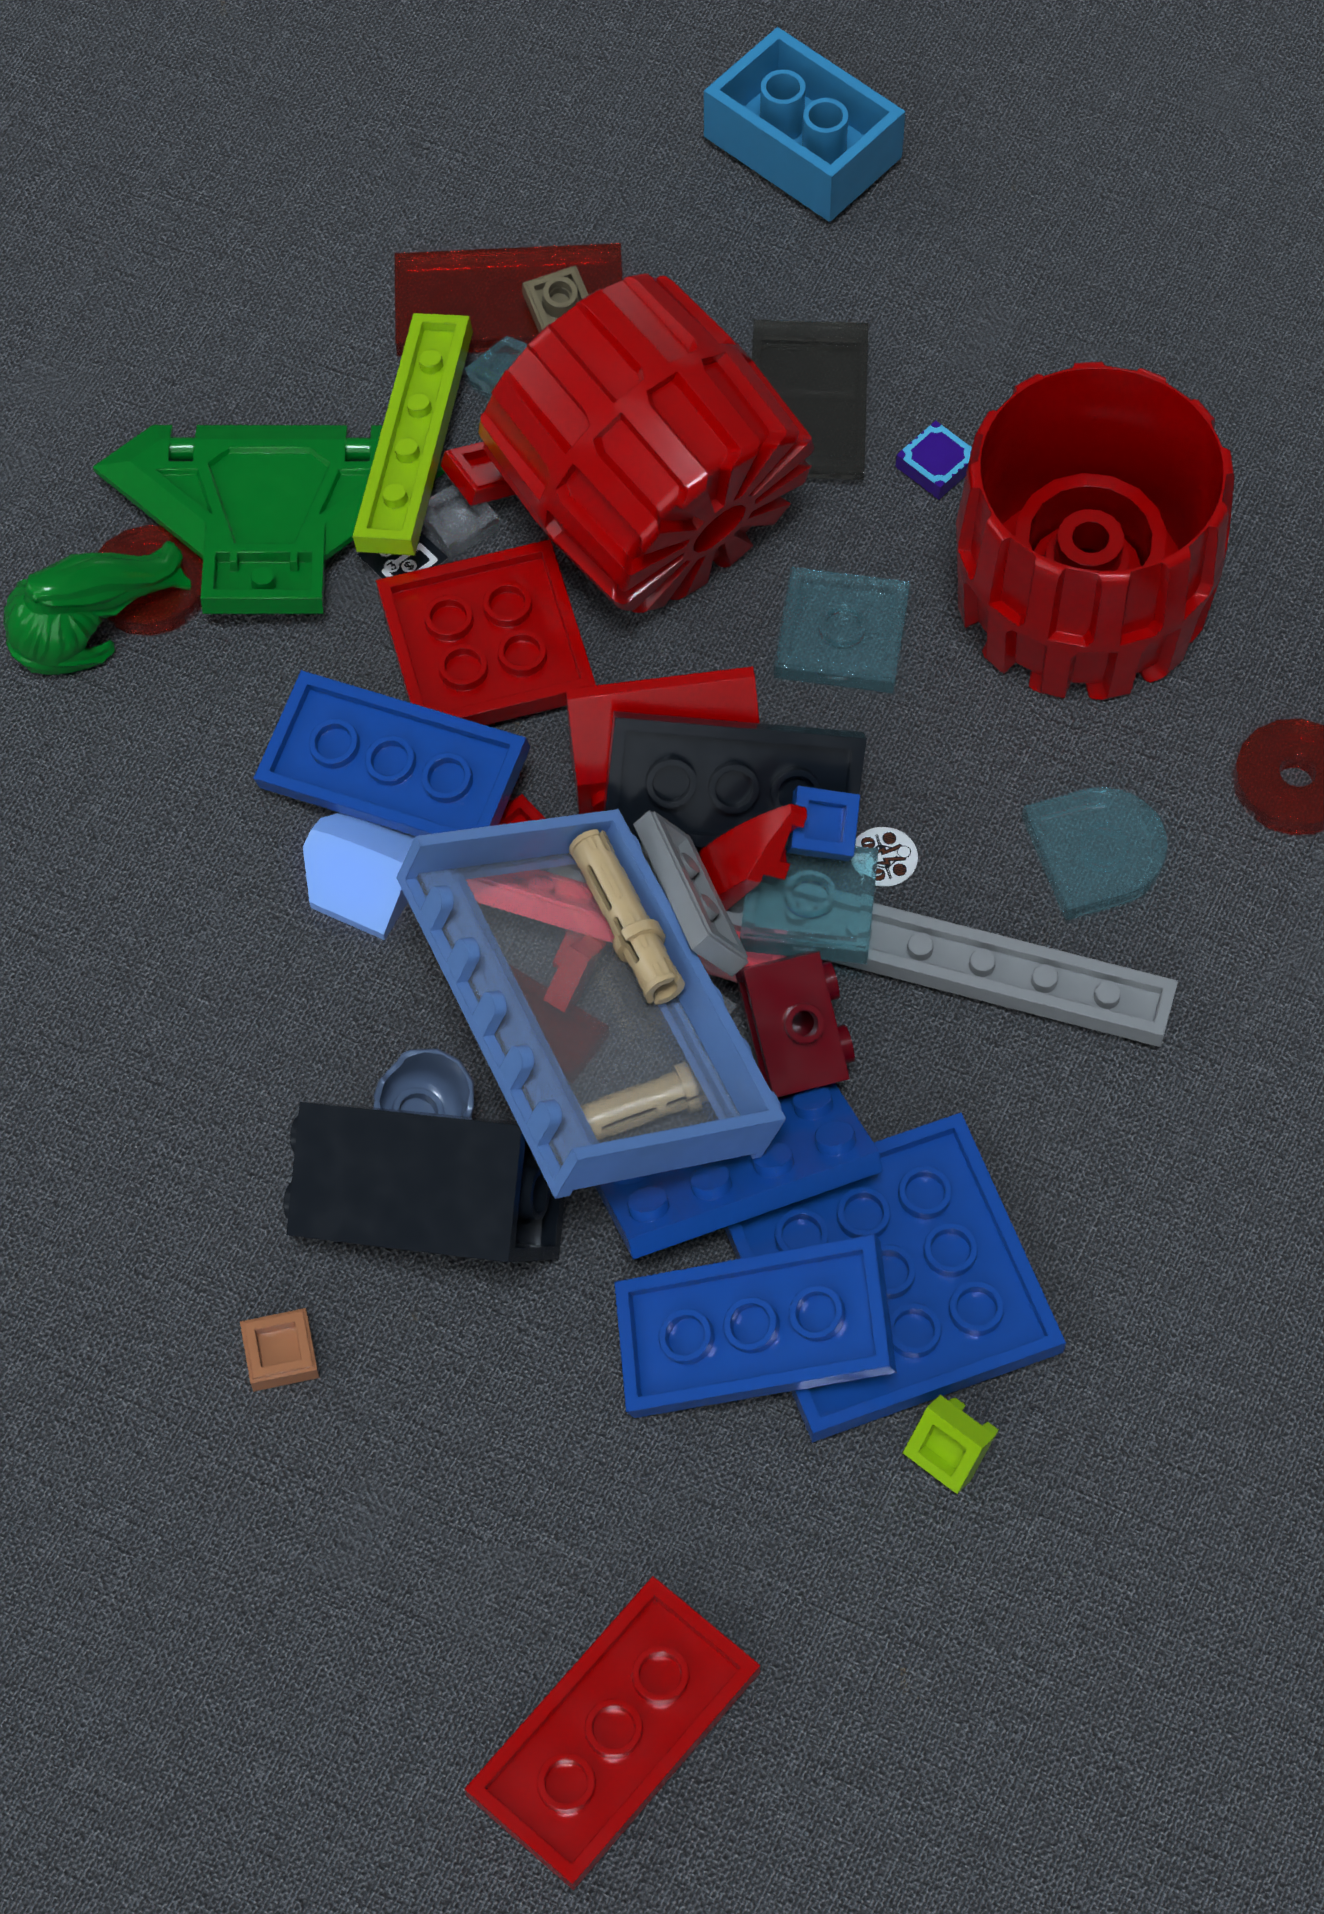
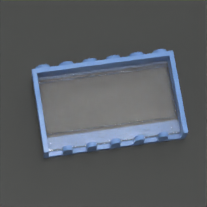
M619 809L415 836L396 879L555 1199L570 1196L573 1190L746 1155H751L753 1159L762 1157L786 1120L781 1110L779 1099L770 1090L758 1068L748 1042L741 1036L724 1005L720 990L712 983L697 953L691 950L662 885L658 883L642 853L637 837L631 833ZM592 829H598L599 833L602 830L606 832L615 855L639 896L645 912L649 915L650 919L659 922L666 936L664 946L685 982L682 992L669 1002L655 1005L654 1001L651 1004L647 1003L633 970L628 963L621 961L612 946L615 937L611 932V928L599 909L580 868H578L569 852L571 842L578 835Z

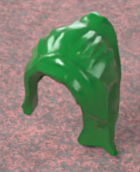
M166 541L161 548L150 555L135 556L93 552L71 554L30 574L28 579L17 582L16 587L7 598V605L4 607L3 625L6 631V644L11 656L30 672L45 675L72 673L104 663L115 652V643L112 640L92 648L86 647L89 638L103 619L117 615L135 599L169 587L190 590L191 580L181 569L183 559L181 549L173 542Z

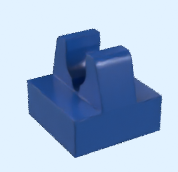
M797 786L793 791L792 804L805 807L807 809V818L803 828L797 827L789 834L787 853L849 862L854 857L860 795Z

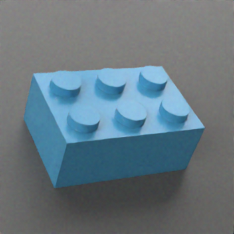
M777 27L704 90V137L828 222H831L902 158L906 111Z

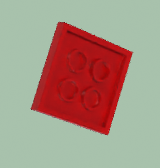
M550 539L376 580L378 596L408 702L488 725L567 706L566 689L596 685Z

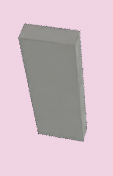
M648 810L633 825L691 950L733 977L749 963L747 960L748 956L691 837L655 811Z

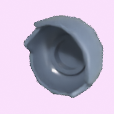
M438 1048L412 1049L402 1053L397 1061L380 1078L373 1095V1107L472 1117L474 1110V1080L461 1060Z

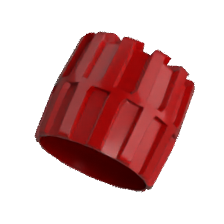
M648 273L628 276L622 281L596 290L578 301L575 306L553 323L548 324L527 344L525 350L514 363L504 371L491 391L492 395L484 413L481 414L478 430L484 442L483 447L486 454L542 530L616 607L634 613H644L660 609L667 604L669 599L679 600L688 596L708 583L712 561L720 567L727 568L750 550L753 544L746 535V532L752 526L774 525L791 503L781 496L805 483L812 467L805 459L815 449L811 435L739 344L674 281L665 275L655 278L651 277Z
M1102 361L1074 363L1073 368L1045 376L1035 374L1014 386L1012 396L997 411L992 410L986 414L975 434L956 519L958 608L965 628L979 622L987 633V642L982 649L984 657L1003 674L1014 663L1031 670L1029 687L1034 691L1064 699L1071 683H1085L1087 694L1091 699L1104 700L1130 694L1136 673L1139 672L1142 678L1150 683L1165 677L1183 661L1189 643L1199 635L1204 627L1222 575L1227 553L1235 480L1232 456L1229 449L1222 447L1214 430L1215 418L1198 399L1191 400L1166 383V377L1143 368H1139L1136 371L1105 366Z

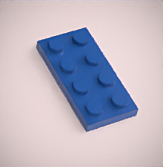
M301 670L253 779L261 789L406 834L418 836L499 825L531 747L526 737Z
M832 1083L796 1092L779 1099L781 1110L786 1120L760 1158L753 1159L751 1155L606 1183L595 1187L634 1260L883 1172L879 1150L837 1085Z
M874 1234L614 1282L626 1412L633 1418L897 1373L881 1241Z

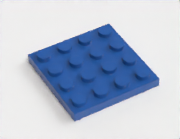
M962 1113L874 1142L880 1153L883 1172L724 1227L737 1259L874 1234L881 1241L897 1373L791 1391L812 1442L933 1400L940 1394L944 1396L1064 1353L1066 1345L1064 1337Z

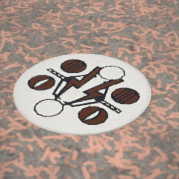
M875 827L866 830L856 838L854 857L850 860V864L856 875L863 881L875 886L889 887L904 882L913 874L918 862V852L911 838L902 831L890 827Z

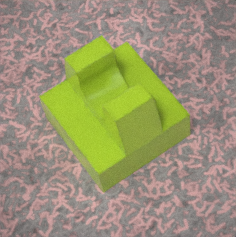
M940 1394L927 1406L903 1454L954 1493L958 1494L973 1478L999 1429L989 1422L982 1426L963 1412L966 1406L956 1397L947 1400Z

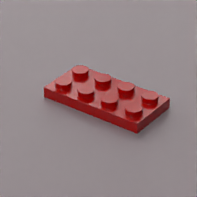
M652 1576L465 1787L466 1797L574 1891L760 1674L761 1665Z

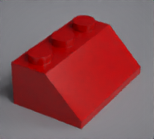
M753 666L566 689L570 755L579 814L603 811L614 711L760 723Z

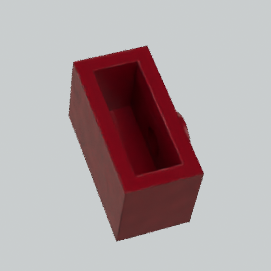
M809 951L743 967L736 973L757 1066L770 1090L777 1097L850 1079L846 1064L855 1061L854 1048L847 1026L845 1024L837 1026L831 1001L839 999L840 992L836 973L830 961L822 963L819 951Z

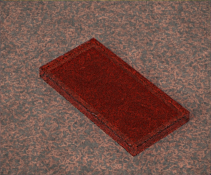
M621 243L395 253V343L397 356H402L413 313L470 316L473 334L468 353L525 350L527 344L539 334V331L522 294V283L576 265L590 295L598 289H603L623 280Z

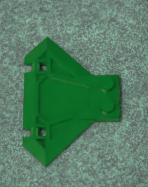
M152 425L94 465L93 470L203 559L200 597L202 614H323L326 560L353 541L352 536L383 425H371L370 438L347 437V425H197L195 437H173L172 425ZM440 462L436 472L435 480L445 473V471L440 466Z

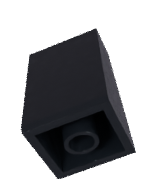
M299 1103V1113L294 1119L290 1131V1145L294 1152L292 1181L286 1188L283 1201L284 1214L288 1219L286 1235L500 1262L559 1259L565 1197L554 1198L516 1121L334 1103Z

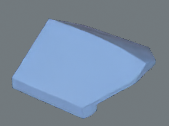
M342 813L320 818L310 830L303 845L310 907L382 940H386L408 903L396 877L415 836Z

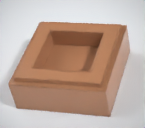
M306 1308L240 1321L250 1384L253 1392L320 1378Z

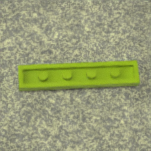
M413 313L352 536L357 552L415 556L473 334L470 316Z

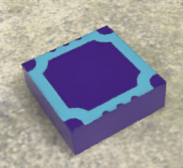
M935 420L896 455L895 467L939 500L966 476L972 447Z

